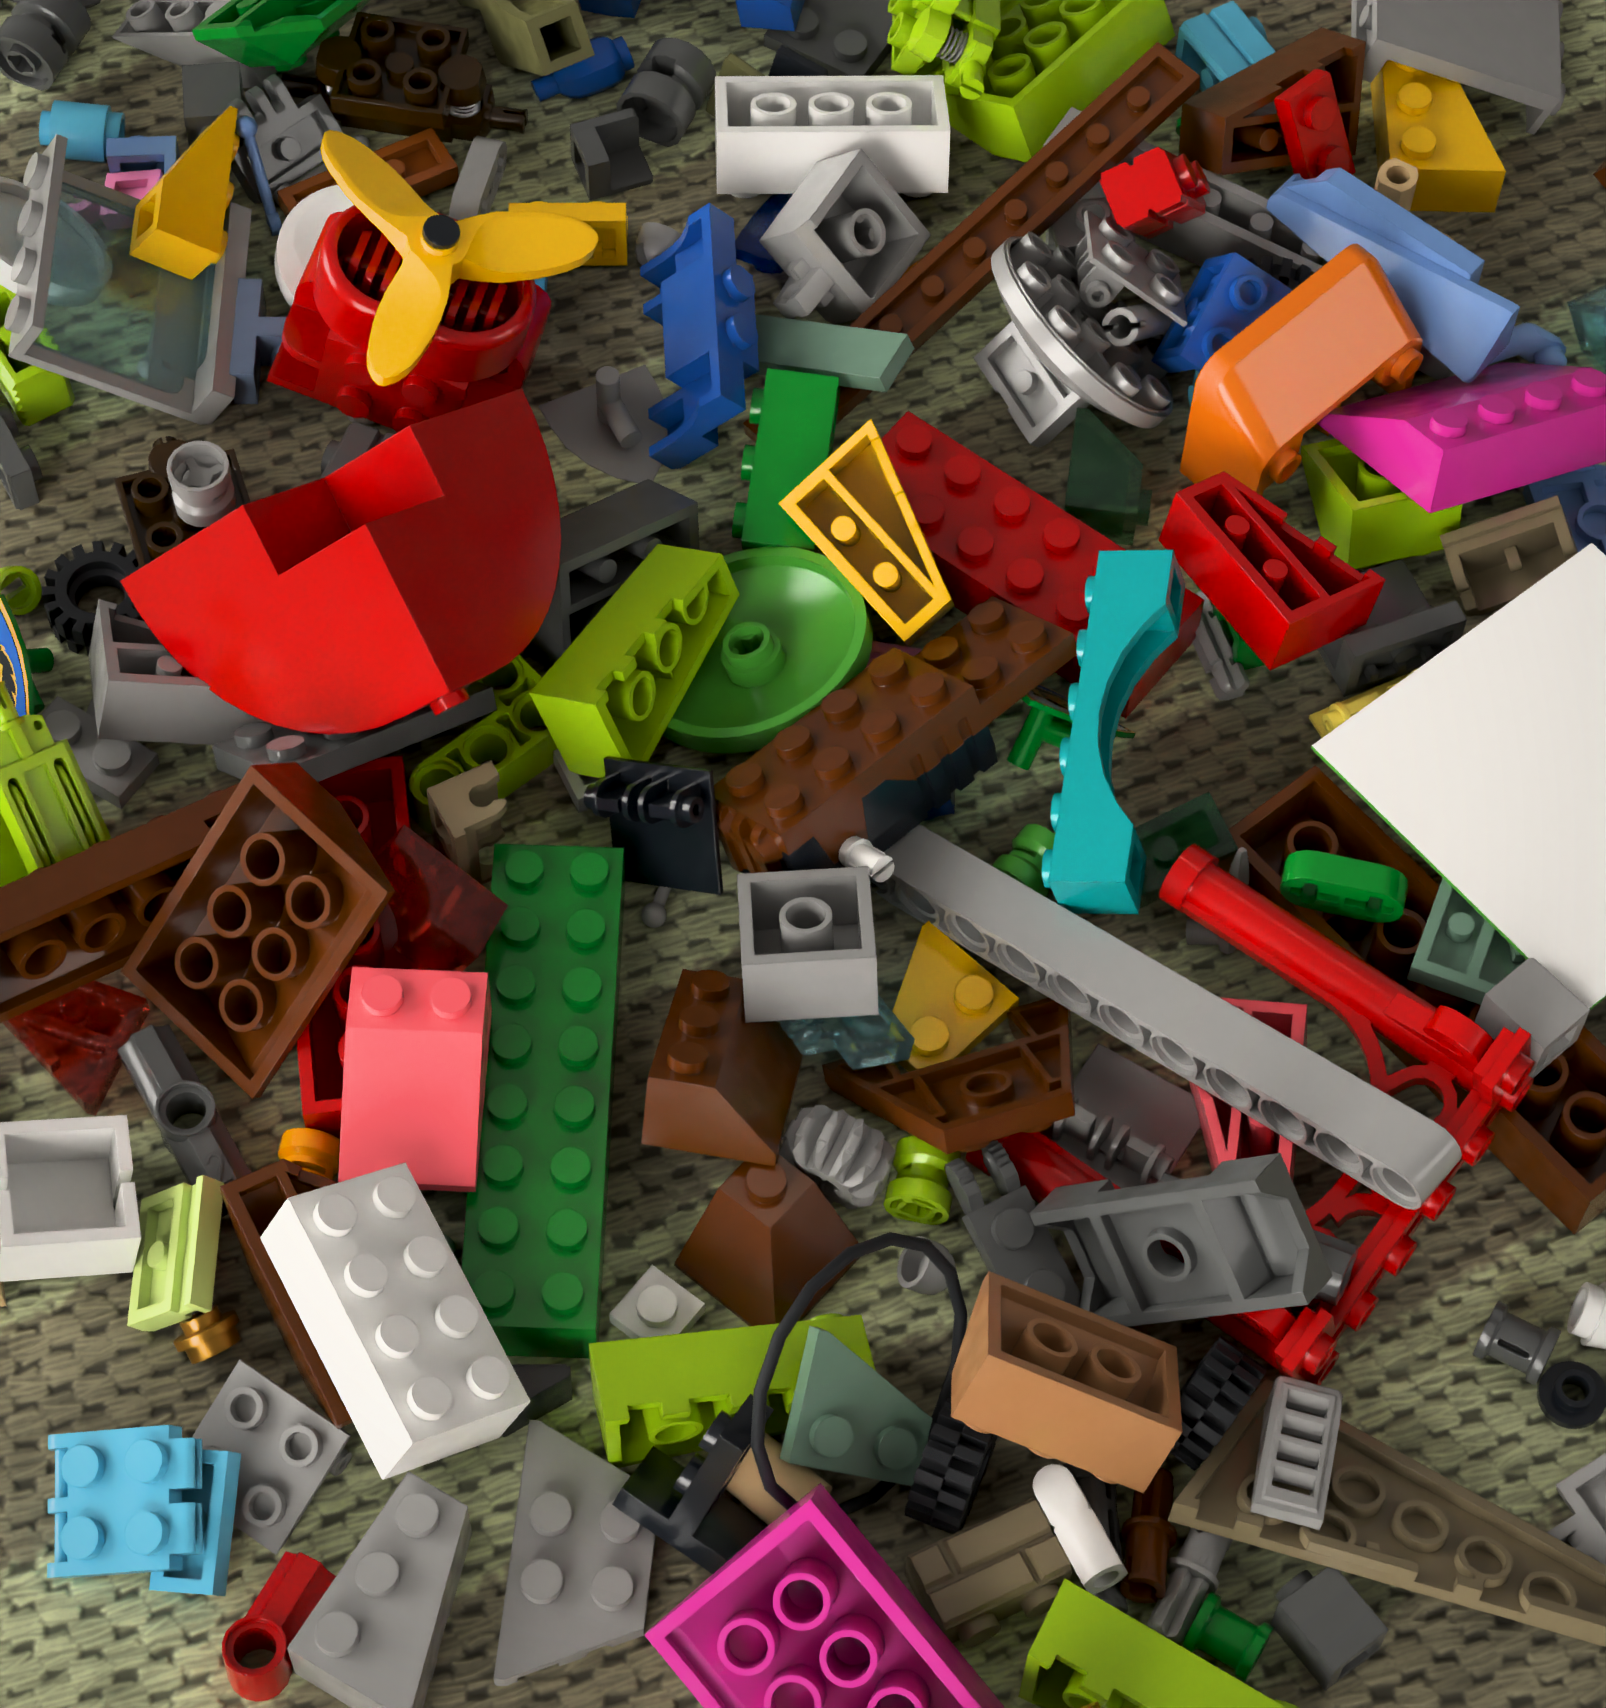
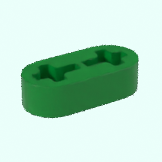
M1313 850L1296 851L1288 855L1285 860L1280 884L1281 894L1294 905L1377 923L1393 922L1403 915L1408 891V879L1395 868Z

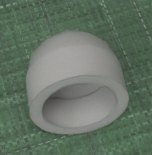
M656 222L643 223L635 244V254L638 262L644 265L663 253L677 241L681 234L664 224Z
M917 1236L918 1238L928 1239L923 1236ZM928 1239L956 1268L954 1258L948 1249L942 1244ZM903 1249L897 1266V1278L902 1287L926 1295H935L947 1289L943 1273L922 1251Z

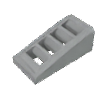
M1279 1376L1275 1379L1263 1414L1250 1512L1320 1530L1324 1519L1341 1419L1343 1394L1339 1390L1286 1376ZM1276 1458L1282 1459V1460H1286V1461H1290V1462L1297 1463V1464H1301V1465H1305V1466H1309V1467H1312V1468H1308V1467L1296 1465V1464H1293V1463H1289V1462L1277 1460ZM1272 1480L1308 1489L1309 1495L1273 1486Z

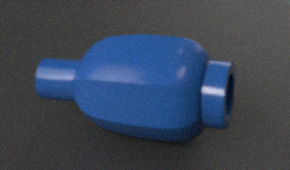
M605 36L594 37L590 39L594 56L547 76L532 80L531 85L539 101L542 102L558 94L574 99L585 98L618 85L623 80L625 71L635 68L632 55L623 37L620 36L613 40Z

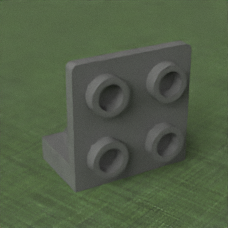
M1398 559L1370 568L1385 578L1386 581L1366 625L1358 627L1350 634L1318 648L1343 697L1384 684L1410 673L1462 637L1467 619L1457 601L1455 600L1437 607L1429 605L1403 560ZM1369 569L1361 571L1360 573L1364 575Z

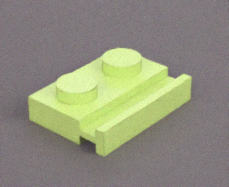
M201 1175L197 1177L196 1184L194 1185L183 1182L141 1199L139 1214L141 1241L133 1269L127 1326L140 1331H157L192 1318L194 1311L203 1313L212 1311L223 1203L220 1186L224 1185V1182Z

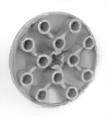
M1029 231L1023 237L1013 236L1007 238L993 252L991 257L992 271L1012 321L973 358L994 391L999 393L1008 405V412L1030 445L1039 448L1048 444L1090 404L1111 416L1145 429L1155 428L1171 414L1173 410V394L1166 377L1168 372L1151 361L1158 348L1151 343H1147L1140 350L1135 342L1120 347L1114 346L1107 341L1103 332L1112 330L1113 324L1102 326L1105 315L1111 309L1127 307L1128 305L1120 300L1115 304L1111 302L1102 308H1092L1086 305L1080 297L1077 261L1075 255L1069 249L1059 245L1053 251L1040 237Z

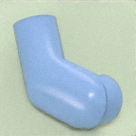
M1526 322L1514 326L1509 344L1490 364L1518 355L1528 362H1535V364L1567 366V358L1564 355L1566 347L1560 337L1534 323Z

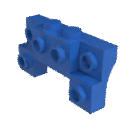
M711 203L706 204L688 216L683 233L672 246L640 267L641 277L660 288L659 295L643 304V314L663 326L665 377L682 387L648 409V418L666 428L668 435L649 447V457L670 469H681L719 446L718 426L746 410L744 380L759 371L753 275L748 273L742 266L737 265L734 218Z

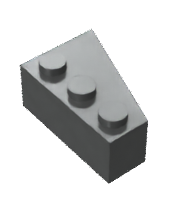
M647 479L560 518L561 550L556 589L549 611L538 633L523 652L552 667L657 544L700 550L698 502Z

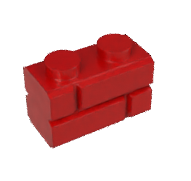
M1159 146L1134 157L1133 165L1124 162L1102 172L1101 180H1099L1117 225L1148 239L1173 229L1174 221L1183 224L1205 214V207L1207 205L1203 196L1211 192L1207 178L1197 160L1190 163L1184 153L1176 156Z

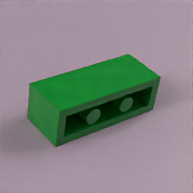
M767 368L764 388H753L749 423L758 424L756 445L745 444L741 465V480L750 481L747 503L736 502L732 525V538L741 539L742 550L766 546L796 547L818 553L817 545L778 503L832 454L840 402L839 377Z

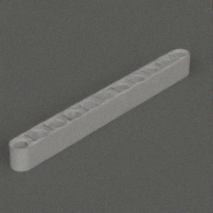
M920 824L884 852L885 855L893 859L890 862H894L895 865L891 877L884 882H877L869 876L870 881L879 887L876 893L892 905L924 924L929 920L932 925L951 940L1397 1205L1412 1210L1420 1208L1461 1159L1462 1152L1455 1138L1435 1121Z

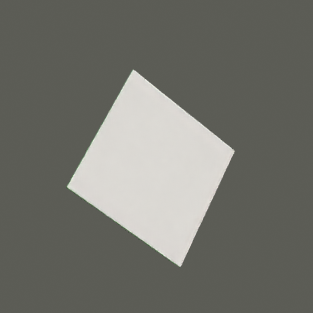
M1591 543L1311 746V749L1526 960L1528 958L1536 959L1590 1010L1606 998V555Z

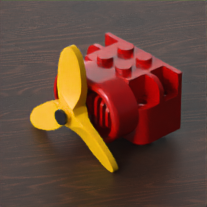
M328 130L324 132L320 147L322 159L332 177L354 205L343 212L329 215L296 288L293 304L284 323L282 343L268 373L267 381L334 406L347 416L368 419L394 429L397 433L409 425L521 388L523 389L552 308L550 297L540 286L535 284L534 279L561 274L582 266L592 257L599 240L597 232L578 218L547 212L495 211L461 220L454 219L430 208L387 162L367 146L339 131Z

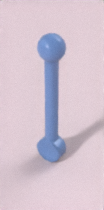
M242 116L236 121L235 131L239 137L244 139L264 207L266 222L270 227L272 236L279 234L282 223L276 211L255 139L258 126L252 117Z

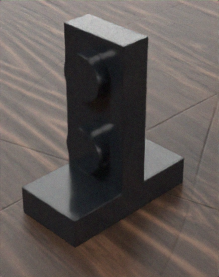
M750 1394L734 1417L723 1410L718 1414L698 1445L709 1453L706 1458L696 1453L688 1465L683 1467L653 1446L621 1488L612 1504L712 1574L768 1526L765 1522L723 1494L751 1448L753 1395ZM768 1405L766 1406V1422L774 1411Z

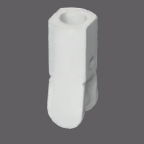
M1050 1464L1040 1469L1033 1479L1034 1494L1049 1522L1055 1528L1054 1533L1082 1585L1091 1594L1102 1592L1114 1586L1128 1572L1081 1487L1076 1482L1072 1473L1060 1464Z

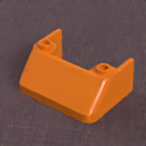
M1357 243L1349 245L1209 358L1198 374L1194 386L1179 469L1184 476L1196 484L1225 471L1263 497L1264 490L1273 482L1282 484L1297 470L1302 460V456L1298 452L1303 434L1370 379L1388 393L1411 388L1414 375L1423 361V355L1420 353L1423 340L1376 257Z

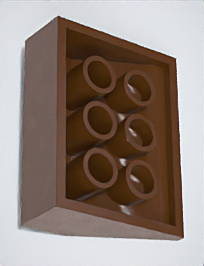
M297 762L250 765L122 968L121 973L252 1099L260 1098L395 893V890L342 804Z

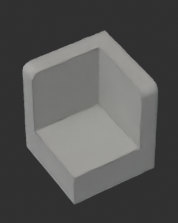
M1528 958L1485 994L1475 1023L1483 1028L1494 1040L1503 1027L1513 1033H1516L1519 1027L1532 1034L1530 1059L1534 1060L1535 1064L1529 1076L1533 1078L1578 1040L1590 1009L1536 959Z

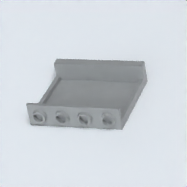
M1352 0L1351 37L1366 41L1363 80L1372 82L1386 61L1391 60L1526 104V133L1533 135L1549 115L1554 116L1559 111L1564 101L1566 87L1561 82V61L1564 54V43L1560 41V19L1563 12V3L1560 0Z

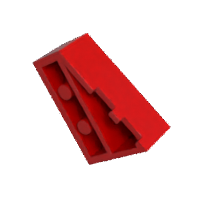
M1223 471L1175 493L1159 537V542L1166 550H1174L1178 564L1270 671L1350 634L1358 627L1366 625L1386 579L1371 569L1363 575L1334 555L1337 546L1322 536L1314 542L1285 522L1288 513Z

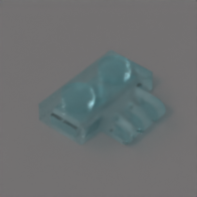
M879 994V1015L777 1021L781 1023V1028L787 1036L793 1039L794 1045L801 1054L811 1055L837 1050L852 1070L909 1060L915 1040Z

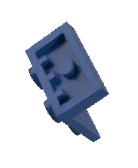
M1237 252L1205 259L1184 298L1187 325L1183 327L1173 320L1151 361L1168 373L1192 369L1200 372L1205 363L1217 350L1289 294L1292 289Z

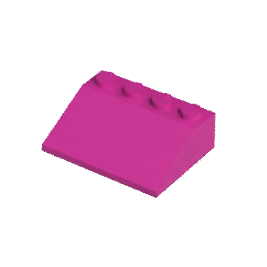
M1501 362L1487 366L1470 383H1465L1454 375L1335 408L1317 424L1428 513H1434L1605 462L1606 374L1592 367Z
M821 1483L762 1530L645 1634V1637L703 1708H1004V1705Z

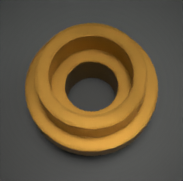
M212 1305V1311L207 1313L198 1311L192 1315V1318L180 1322L179 1324L184 1333L177 1337L173 1343L178 1352H186L191 1364L202 1362L225 1351L241 1340L235 1327L240 1319L235 1310L221 1314L218 1306Z

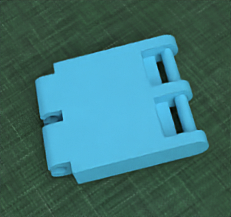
M173 1425L48 1435V1450L55 1451V1498L48 1499V1514H55L54 1563H47V1578H75L183 1570V1556L203 1554L202 1503H182V1491L202 1489V1439L182 1438V1427Z

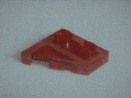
M93 980L86 985L2 1023L86 1113L96 1116L123 1064L118 1055V1048L129 1040L131 1034L140 1031L150 1009L147 998Z

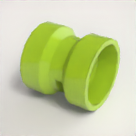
M914 1135L899 1139L895 1147L892 1163L898 1173L896 1179L890 1181L887 1186L883 1203L885 1210L897 1219L917 1223L940 1225L946 1222L950 1215L953 1197L948 1190L949 1180L947 1179L944 1167L945 1164L961 1158L960 1152L946 1154Z

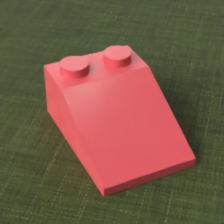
M352 967L345 1030L338 1182L406 1162L420 1190L476 1192L492 1018L488 973Z

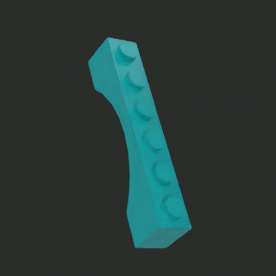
M1174 550L1099 551L1095 576H1088L1086 580L1085 604L1089 613L1087 629L1079 630L1076 644L1077 660L1081 671L1079 683H1071L1068 693V711L1070 719L1073 721L1071 735L1062 739L1059 751L1060 769L1064 776L1062 793H1054L1051 801V824L1055 831L1053 849H1046L1042 858V880L1044 887L1052 890L1059 905L1074 914H1139L1147 857L1133 823L1116 802L1112 782V751L1121 713L1135 685L1153 661L1178 638L1185 582Z

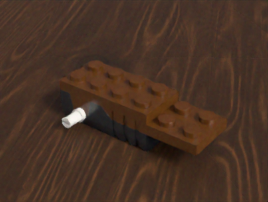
M991 596L985 602L975 606L966 617L940 637L928 642L923 650L914 657L895 647L885 654L876 657L866 669L839 690L828 694L818 707L808 712L790 727L781 730L771 742L745 762L733 767L723 779L714 785L718 836L732 868L741 873H761L868 866L869 876L877 882L888 880L894 871L895 865L894 862H890L893 859L885 855L884 852L928 817L927 812L933 807L939 809L951 799V793L955 789L961 791L975 780L974 774L979 770L985 772L998 762L995 744L988 724L1077 655V643L1073 633Z

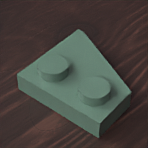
M1442 878L1407 979L1481 1005L1485 994L1521 965L1525 958Z
M809 1326L780 1459L790 1464L912 1486L916 1470L922 1460L921 1456L927 1445L933 1418L830 1332L819 1327Z

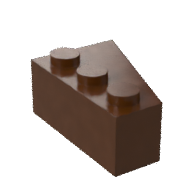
M1321 27L1189 98L1182 104L1179 155L1184 153L1190 162L1197 160L1201 168L1219 175L1291 165L1274 99L1314 69L1328 71L1331 74L1351 155H1356L1366 41Z

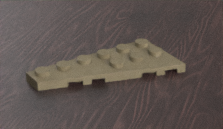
M1267 1378L1263 1380L1232 1425L1224 1433L1221 1440L1174 1501L1168 1518L1170 1522L1606 1647V1565L1341 1419L1324 1519L1320 1530L1250 1512L1263 1414L1274 1382ZM1276 1458L1277 1460H1281V1461L1293 1463V1462H1290V1461H1286V1460H1282V1459ZM1293 1463V1464H1296V1465H1300V1466L1312 1468V1467H1309V1466H1305V1465ZM1272 1480L1273 1486L1309 1495L1308 1489Z

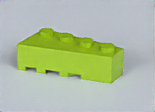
M657 544L529 692L569 771L579 775L602 779L605 777L604 758L606 757L649 761L740 595L721 553Z
M829 1313L816 1316L810 1320L797 1321L785 1340L767 1392V1405L773 1408L774 1411L765 1424V1433L774 1436L786 1432L809 1326L819 1327L830 1332L875 1370L862 1315L843 1316L837 1313ZM780 1323L589 1343L592 1394L607 1462L617 1468L640 1464L653 1446L669 1457L702 1451L703 1449L698 1445L718 1414L723 1410L734 1417L750 1394L753 1395L771 1338Z
M1064 1578L1028 1652L1018 1697L1040 1708H1079L1095 1701L1099 1702L1100 1708H1299L1286 1701L1273 1700L1066 1578Z

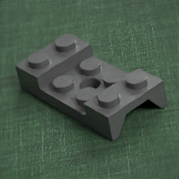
M1281 1153L1223 1161L1210 1175L1114 1189L1111 1180L1106 1179L1056 1187L1029 1213L1034 1226L1064 1231L1084 1277L1079 1308L1126 1327L1308 1305L1333 1277ZM1160 1240H1165L1175 1245L1182 1253L1185 1263L1171 1254H1166Z

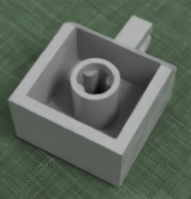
M862 149L818 161L759 240L789 276L773 304L788 319H794L796 316L801 318L808 316L815 308L826 321L835 325L856 320L902 277L931 234Z

